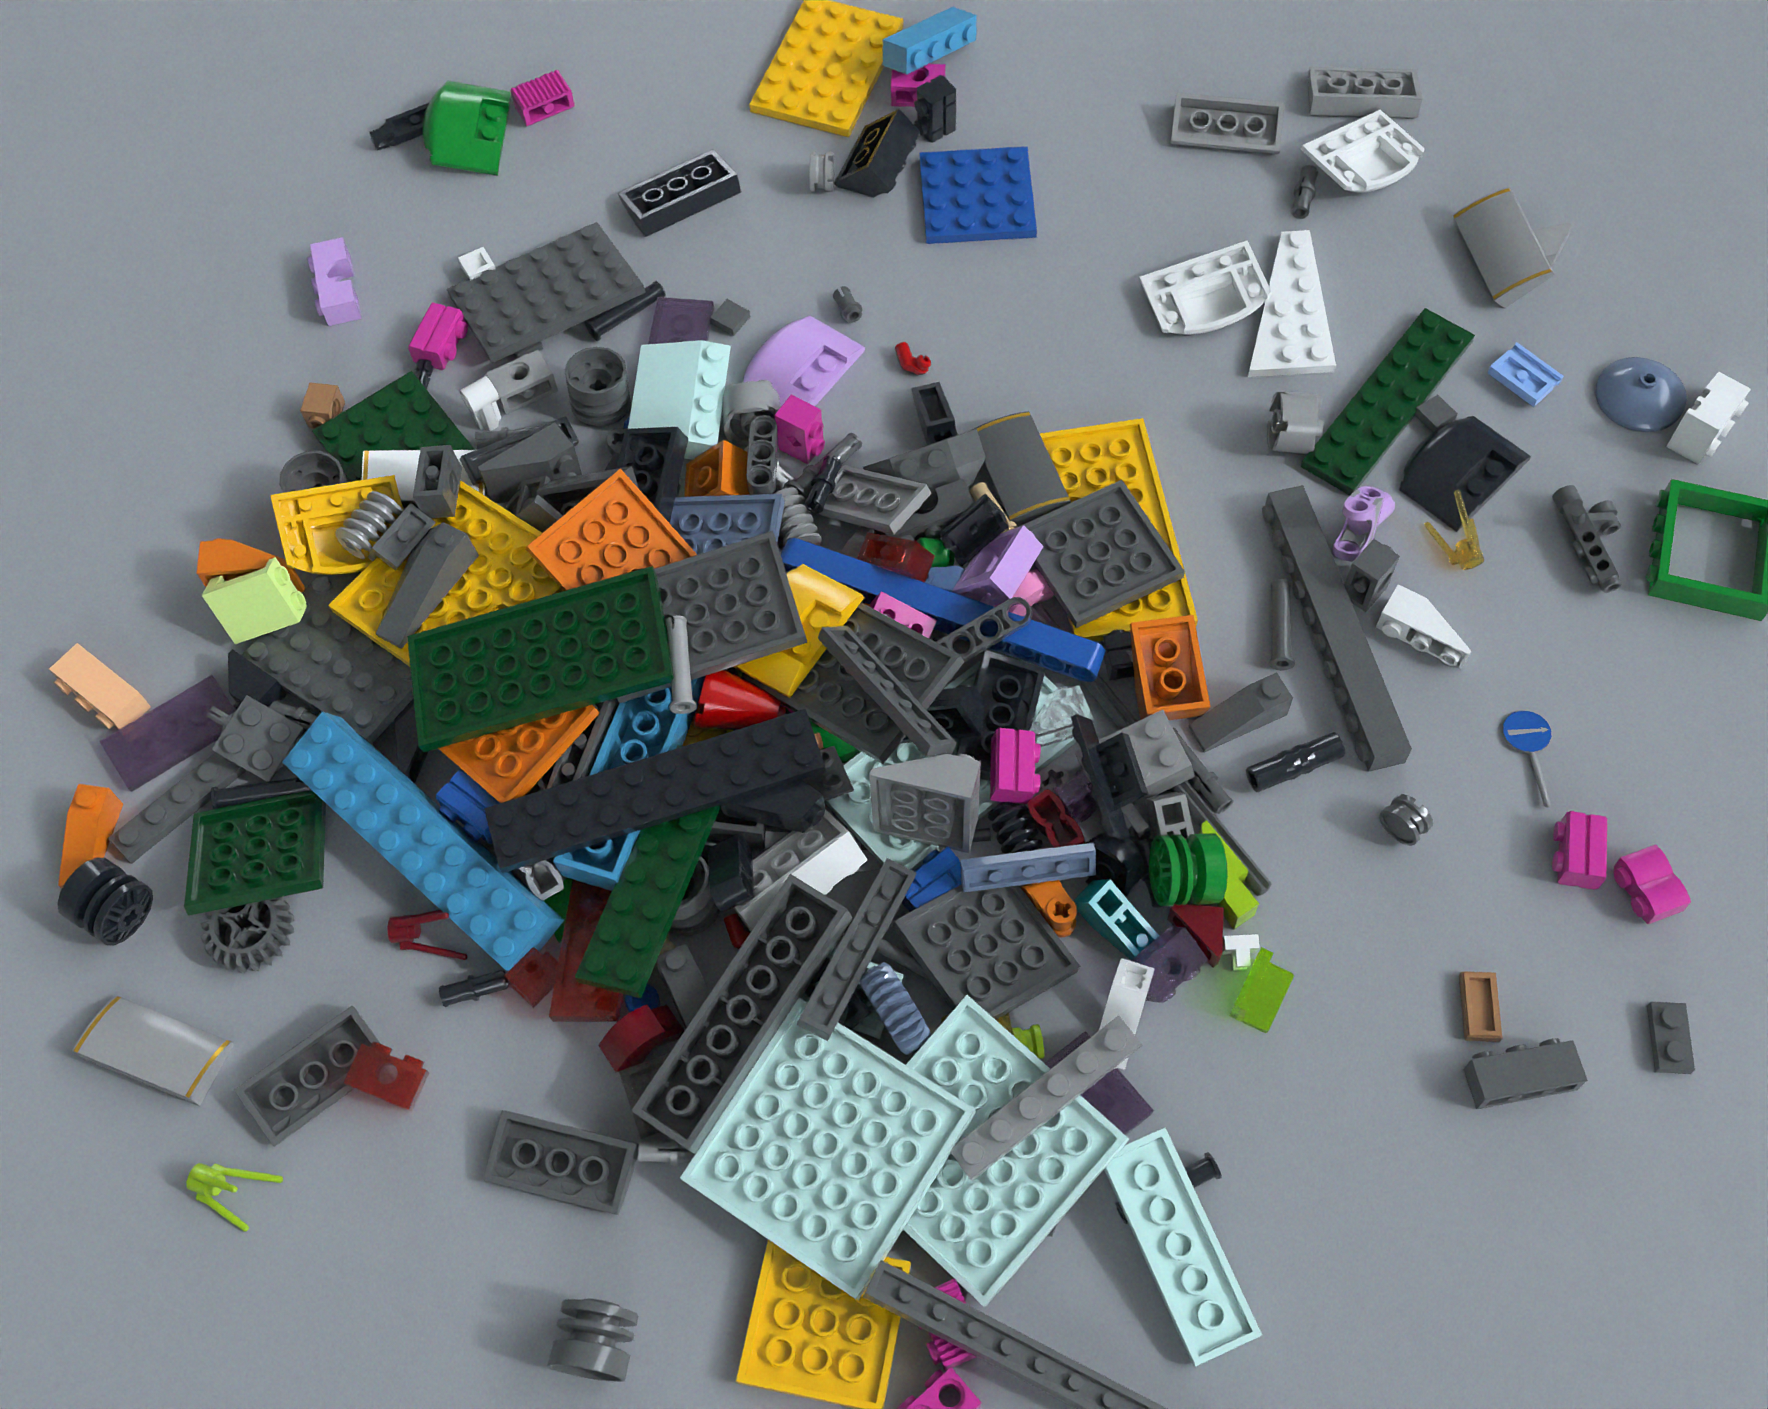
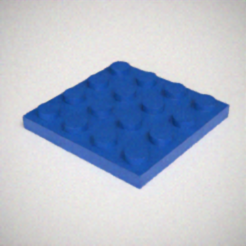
M1027 146L919 152L926 244L1037 238Z

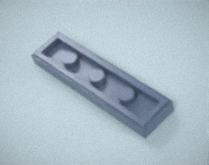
M1093 843L963 859L960 860L963 892L1094 876L1096 875V850Z

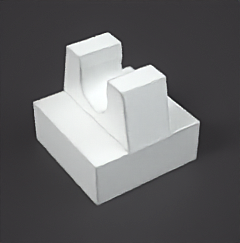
M1258 934L1223 937L1222 955L1231 954L1233 971L1247 970V967L1251 966L1250 953H1255L1260 948Z

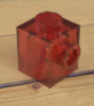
M534 947L504 975L510 987L533 1008L562 980L557 969L560 966L559 962L549 952L546 951L541 954Z

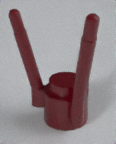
M439 909L415 915L393 916L389 918L387 926L389 941L391 943H400V950H417L449 958L467 959V954L413 942L414 939L420 937L422 923L447 919L449 917L447 912Z

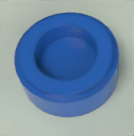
M647 984L641 998L626 995L625 1005L629 1013L644 1005L654 1009L660 1007V998L656 989Z

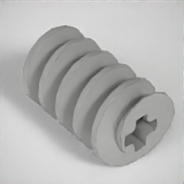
M794 487L785 488L774 493L782 494L785 500L779 531L783 547L789 538L801 539L819 546L822 542L821 536L817 533V526L813 524L814 520L809 514L810 511L805 507V497L798 495V490Z
M375 491L369 492L367 500L361 501L359 509L353 510L351 513L352 518L345 519L344 527L337 528L335 535L340 544L349 553L357 558L365 559L360 550L364 549L370 552L372 546L368 541L377 542L380 537L376 532L379 531L384 534L388 530L384 523L387 522L392 525L396 520L392 514L400 516L403 509L387 495Z

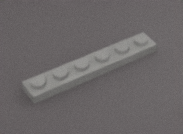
M1118 1015L954 1145L950 1153L969 1179L973 1181L1143 1045Z

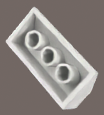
M825 809V814L817 825H811L805 833L790 832L753 860L755 896L733 907V909L748 929L752 931L790 874L825 895L846 876L854 874L867 861V858L850 832Z

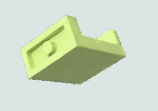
M277 558L269 559L263 569L229 581H225L221 575L212 578L202 594V597L235 644L299 623L307 607L304 595L297 591L290 580L287 569L280 565Z

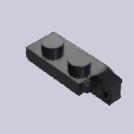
M429 103L385 119L386 123L381 128L369 132L376 150L396 146L422 136L424 116Z

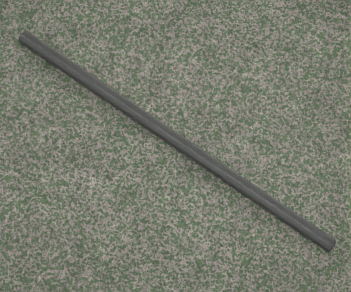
M1040 602L1031 606L1033 612L1031 620L1062 630ZM1099 674L1095 681H1081L1120 730L1138 722ZM1185 781L1170 788L1169 790L1172 793L1186 794L1191 817L1200 827L1207 820L1249 870L1245 882L1255 895L1261 896L1266 893L1272 885L1269 879L1189 782Z

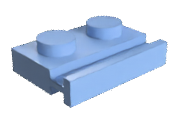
M1519 343L1514 344L1513 348L1505 352L1488 370L1489 375L1533 407L1546 397L1556 385L1558 386L1563 379V375Z

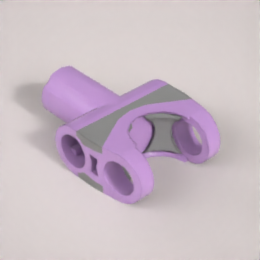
M1363 486L1347 498L1342 510L1346 521L1339 537L1335 540L1332 554L1335 557L1345 561H1354L1374 539L1377 526L1390 516L1395 509V502L1390 494L1375 487Z

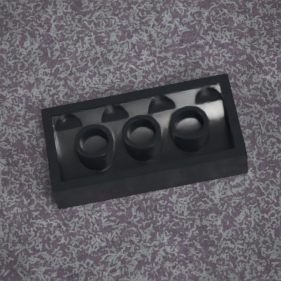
M713 149L619 192L618 196L636 226L647 237L741 193V188L736 172Z
M679 427L625 429L616 469L632 466L638 489L670 523L689 438Z
M985 650L979 662L973 685L985 702L982 736L959 738L955 756L957 754H966L975 760L981 761L980 779L990 781L991 738L998 728L1031 731L1046 669Z

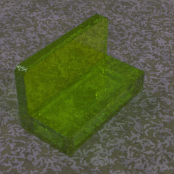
M1261 947L1229 1016L1259 1031L1268 1033L1294 974L1270 963L1274 953Z

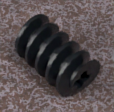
M1004 805L991 811L988 815L989 820L993 822L991 825L993 831L997 833V841L1002 845L1001 851L1003 854L1038 850L1043 846L1042 840H1031L1037 836V828L1027 829L1034 822L1033 818L1030 816L1022 817L1029 811L1027 805Z

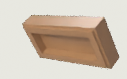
M1461 971L1459 974L1464 1040L1500 1042L1502 1040L1496 972Z

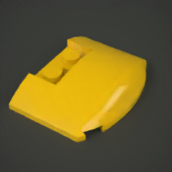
M395 475L270 495L287 567L293 569L295 567L305 572L327 575L347 574L365 570L373 562L368 558L370 552L361 549L360 551L365 559L357 558L340 544L335 532L337 528L344 527L345 519L352 518L351 513L353 510L359 509L361 501L367 500L369 492L375 491L385 494L403 509ZM394 513L392 514L395 519L399 517ZM387 522L384 523L387 528L391 526V524ZM379 531L376 532L381 538L383 533ZM369 540V541H368V542L371 544L372 547H373V546L375 545V543H376V542H374V541H372V540Z
M804 564L786 572L807 643L733 666L788 698H791L827 649L818 639L821 628L844 626L864 599V596L859 592Z

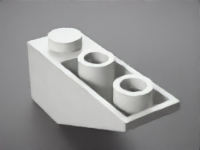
M1397 585L1381 613L1376 628L1382 630L1389 637L1398 638L1410 644L1418 651L1427 652L1439 658L1449 666H1456L1462 669L1471 653L1468 646L1426 597Z

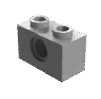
M539 349L486 373L498 393V402L505 414H509L558 391L554 375Z

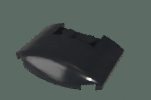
M1475 416L1458 419L1437 429L1414 450L1404 468V481L1400 482L1399 490L1458 532L1530 460L1531 456Z

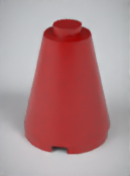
M721 670L705 677L699 699V708L701 709L699 713H696L694 727L700 729L738 730L785 715L786 707L780 706L781 702L763 689L726 670Z

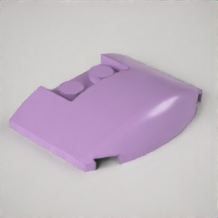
M808 316L785 325L763 343L747 366L743 382L770 381L772 387L779 395L780 406L785 403L791 394L816 406L865 351V347L812 316Z

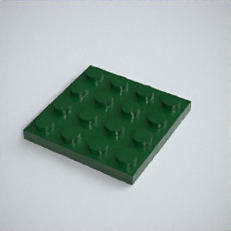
M412 371L312 430L315 438L325 451L339 461L349 482L362 480L363 451L420 450L421 447L451 445L453 450H475Z
M311 790L194 813L184 908L188 916L323 889L326 803Z

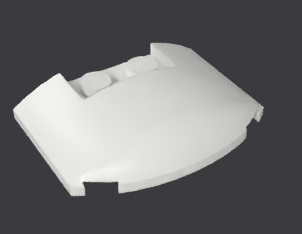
M1382 110L1375 111L1301 147V150L1344 190L1353 192L1375 191L1395 183L1415 168L1419 156H1422L1425 149Z
M1248 240L1140 276V282L1161 331L1164 333L1191 335L1227 327L1253 313L1272 295Z

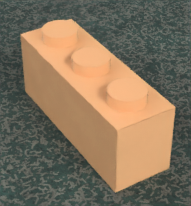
M78 643L49 668L57 678L53 683L67 696L71 692L77 696L74 700L85 711L95 710L98 713L95 717L108 729L114 726L124 734L151 708L136 689Z

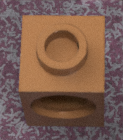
M309 382L300 409L308 428L316 429L342 413L345 401L338 385Z

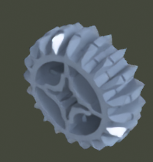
M884 962L877 967L876 965L867 970V973L860 980L862 989L899 1050L906 1055L913 1051H918L931 1036L928 1026L892 967Z

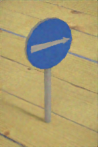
M1514 712L1506 718L1502 726L1503 736L1513 749L1522 753H1529L1543 805L1548 808L1550 801L1536 752H1540L1548 746L1552 737L1551 728L1543 717L1534 712Z

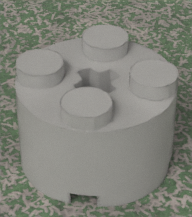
M759 380L757 382L749 381L739 384L731 383L725 388L722 416L724 433L728 440L732 442V438L739 442V446L747 447L749 445L750 424L754 418L765 415L775 420V414L781 408L780 398L770 381Z
M1276 392L1274 394L1269 411L1274 413L1272 421L1267 422V443L1269 449L1279 452L1303 454L1314 451L1315 437H1321L1323 432V419H1318V412L1321 408V395L1296 392Z

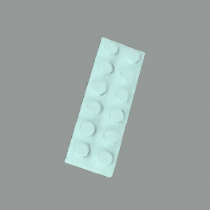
M1166 1127L1124 1145L1104 1170L1193 1366H1198L1262 1336Z

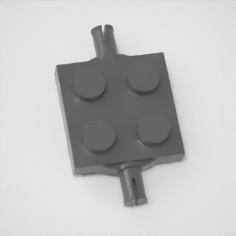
M248 695L245 696L238 709L231 715L212 706L210 710L221 717L219 718L210 712L206 716V718L223 726L221 735L211 750L267 782H270L278 769L284 766L282 761L293 749L297 739L304 730L302 726Z

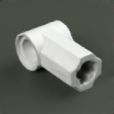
M484 376L460 390L461 397L471 411L475 424L480 430L492 431L499 427L498 423L501 415L496 403L499 400V396L488 377Z

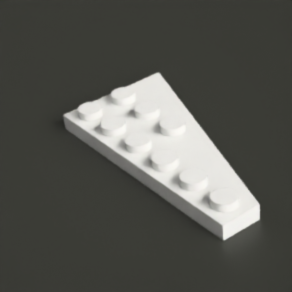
M1310 230L1282 232L1269 284L1272 295L1265 301L1248 377L1334 372L1336 362Z

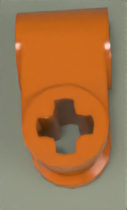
M1060 880L1025 884L1021 887L1058 937H1067L1075 931L1077 906L1063 888Z

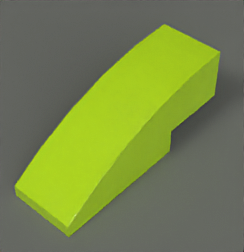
M1206 820L1201 824L1199 834L1216 833L1225 849L1228 871L1227 889L1223 900L1216 904L1218 907H1224L1223 916L1234 930L1255 916L1259 902L1243 884L1249 870Z

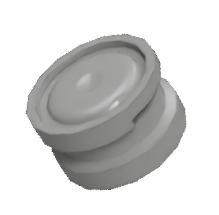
M811 152V191H816V187L824 188L825 191H833V152H826L825 155H819V158L816 152Z

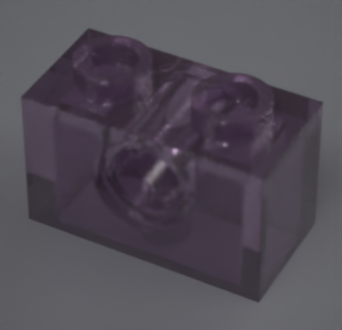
M1170 926L1131 961L1155 968L1145 1001L1163 1003L1176 994V988L1182 982L1196 977L1201 971L1200 967L1208 959L1185 927ZM1168 959L1170 962V970L1167 974H1165L1163 970L1164 962Z

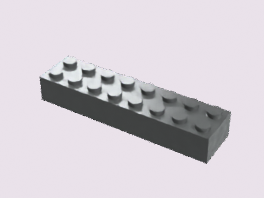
M790 874L631 1111L696 1154L798 998H802L852 922L853 918L848 909Z

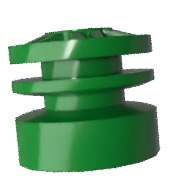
M1216 833L1190 834L1187 839L1182 835H1172L1171 837L1162 835L1156 836L1153 839L1149 853V878L1154 898L1160 906H1172L1174 903L1176 905H1186L1189 900L1193 904H1215L1223 900L1228 879L1227 859L1222 841Z

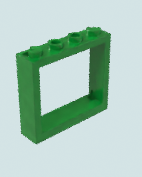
M1671 479L1665 490L1660 489L1659 498L1655 503V506L1660 509L1652 526V532H1656V539H1653L1650 545L1649 557H1652L1653 561L1652 565H1649L1645 577L1650 582L1648 596L1762 621L1768 614V500ZM1678 504L1759 522L1752 593L1668 574Z

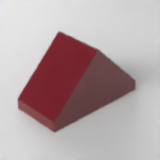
M1174 904L1170 908L1167 920L1213 968L1218 965L1223 953L1224 907Z

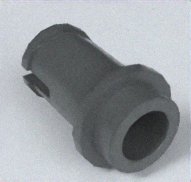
M840 287L844 294L843 297L839 290L836 289L833 293V298L841 309L843 320L849 323L858 321L862 316V306L860 303L854 300L848 287Z

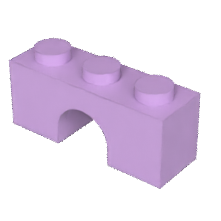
M341 237L310 244L312 256L307 258L312 274L315 273V277L311 278L315 294L319 296V299H315L318 315H324L328 326L362 319L358 296L351 279L340 281L354 276L351 256L344 238Z

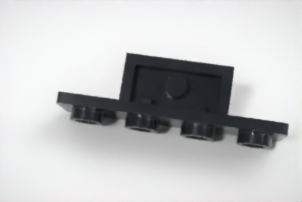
M1075 714L1071 716L1074 727L1072 728V734L1075 741L1079 744L1083 755L1081 762L1085 771L1089 774L1092 783L1091 793L1094 800L1098 803L1102 814V827L1109 836L1125 840L1130 835L1121 807L1148 795L1128 734L1121 732L1099 743L1092 720Z

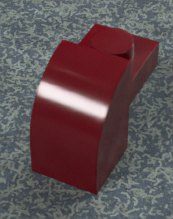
M644 1005L616 1022L598 1046L617 1073L642 1064L654 1047L678 1040L684 1033V1029L667 1005L654 1009Z

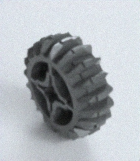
M282 897L205 912L206 917L209 919L201 923V928L205 931L201 935L202 942L206 945L205 951L213 957L216 964L223 965L229 971L237 968L240 972L246 973L250 966L254 971L259 972L260 963L263 961L267 965L272 966L270 957L274 954L283 957V952L279 948L281 945H290V940L286 935L294 933V928L290 924L294 921V916L289 911V904L286 900H282ZM267 910L271 913L269 929L264 926L266 919L264 914ZM227 927L232 930L231 935L229 937L231 942L228 947L225 944V932Z

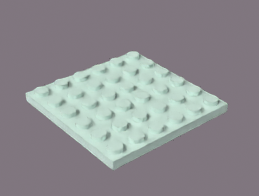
M968 995L964 997L906 1064L909 1068L976 1110L975 1115L958 1142L1050 1070L1045 1063ZM1080 1095L973 1181L969 1179L950 1153L903 1230L979 1303L986 1307L1120 1151L1129 1138Z
M798 998L680 1179L841 1290L859 1300L870 1283L880 1260L883 1261L947 1160L952 1148L957 1144L972 1120L976 1110L840 1023H837L828 1041L796 1025L807 1005V1002Z

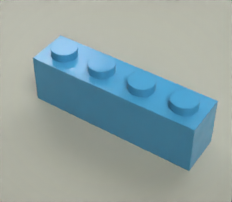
M952 6L883 39V66L909 74L976 41L977 15Z

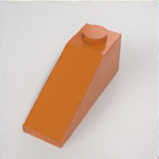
M78 784L67 812L58 882L60 888H63L72 873L85 862L97 857L104 858L110 843L108 838L114 832L123 807L121 800L110 788Z

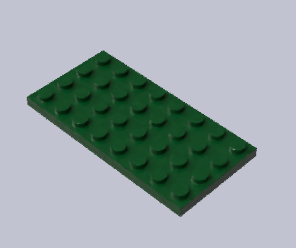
M653 566L407 636L418 747L423 752L671 683L674 679L657 574Z

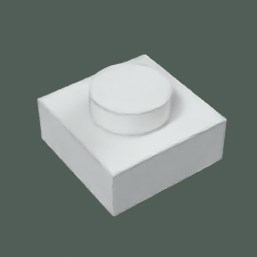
M484 247L458 258L460 266L470 280L479 277L486 270L496 269Z

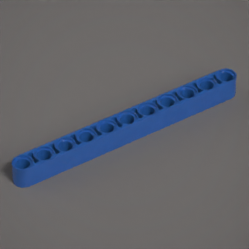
M789 538L781 552L786 572L804 564L859 592L864 596L862 603L871 604L882 591L937 620L933 629L946 634H951L995 608L994 606L801 539ZM1009 612V618L1013 621H1020L1024 618ZM1031 620L1024 628L989 647V649L1084 682L1095 681L1106 654L1105 648L1095 641ZM995 621L985 622L981 627L982 635L987 638L994 637L998 632V624ZM960 637V639L970 642L967 637Z

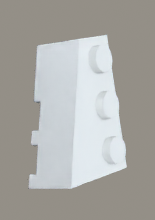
M1718 372L1707 385L1703 394L1696 399L1692 409L1689 408L1666 447L1698 465L1705 455L1712 457L1721 443L1717 438L1720 435L1723 437L1727 436L1735 424L1731 420L1732 417L1740 418L1748 406L1749 402L1745 401V398L1751 389Z

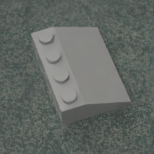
M943 754L871 769L869 778L873 831L969 853L978 821L981 761L975 760L966 754H957L956 756Z

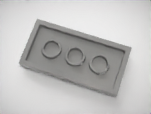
M842 465L835 479V489L828 495L823 511L817 513V504L815 512L811 513L895 534L911 515L921 507L922 503L931 495L927 484Z

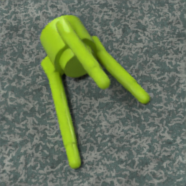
M202 1163L196 1164L187 1177V1189L197 1193L196 1200L207 1204L244 1232L249 1230V1226L212 1198V1195L217 1196L222 1190L232 1193L238 1190L237 1186L225 1182L226 1178L223 1175L281 1183L283 1181L282 1176L228 1168L216 1163L212 1167Z

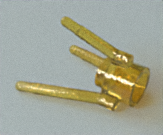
M1456 490L1454 495L1466 538L1455 544V551L1450 548L1430 522H1425L1424 526L1448 555L1451 564L1456 565L1459 563L1462 570H1468L1481 565L1485 559L1480 548L1474 519L1468 520L1459 490Z

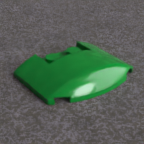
M447 81L439 88L428 104L423 122L425 149L428 148L432 155L430 156L432 165L498 176L512 99L511 92L454 81Z

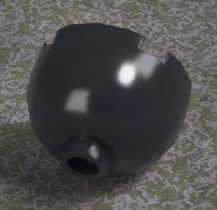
M1106 832L1100 833L1086 842L1093 843L1096 850V875L1088 876L1089 878L1085 882L1089 885L1092 880L1110 879L1122 894L1127 897L1141 880L1144 871V859L1139 848L1129 838L1122 840L1109 836Z

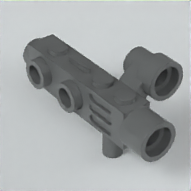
M1574 485L1558 489L1552 495V499L1560 514H1563L1576 540L1572 542V546L1579 559L1585 557L1589 565L1585 567L1591 584L1598 583L1601 591H1604V593L1617 590L1621 587L1622 583L1613 562L1596 530H1602L1604 535H1609L1621 528L1616 517L1617 510L1610 500H1605L1595 504L1587 513Z

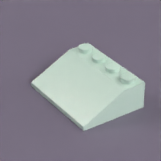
M703 340L641 345L628 429L679 427L689 438L684 458L690 460L695 459L715 446L718 442L731 346Z

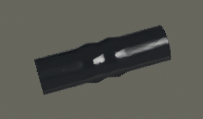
M1331 732L1305 744L1296 745L1290 750L1281 751L1271 758L1247 767V779L1253 790L1260 792L1284 781L1295 779L1301 774L1310 773L1320 766L1344 757V744L1337 733Z

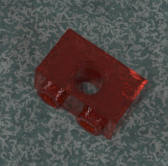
M867 532L857 559L925 582L935 555L916 541Z
M374 1041L371 1047L361 1044L343 1083L412 1112L429 1075V1072L422 1068L425 1062L406 1054L403 1060L391 1056V1048ZM385 1066H395L398 1071L397 1078L390 1084L381 1083L379 1078L380 1071Z

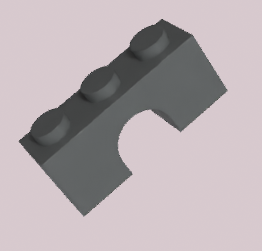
M965 479L935 488L938 503L932 511L926 514L914 512L895 534L885 532L893 552L908 550L911 544L915 545L919 538H941L939 532L973 504Z

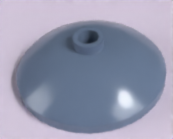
M1642 357L1623 358L1609 364L1601 372L1595 387L1597 402L1605 415L1616 424L1639 432L1659 431L1673 425L1682 415L1687 402L1686 390L1680 378L1670 368L1660 362Z

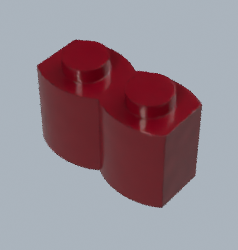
M1046 789L1028 801V808L1037 828L1043 835L1048 837L1052 848L1086 843L1080 826L1073 818L1067 815L1062 801L1054 792Z

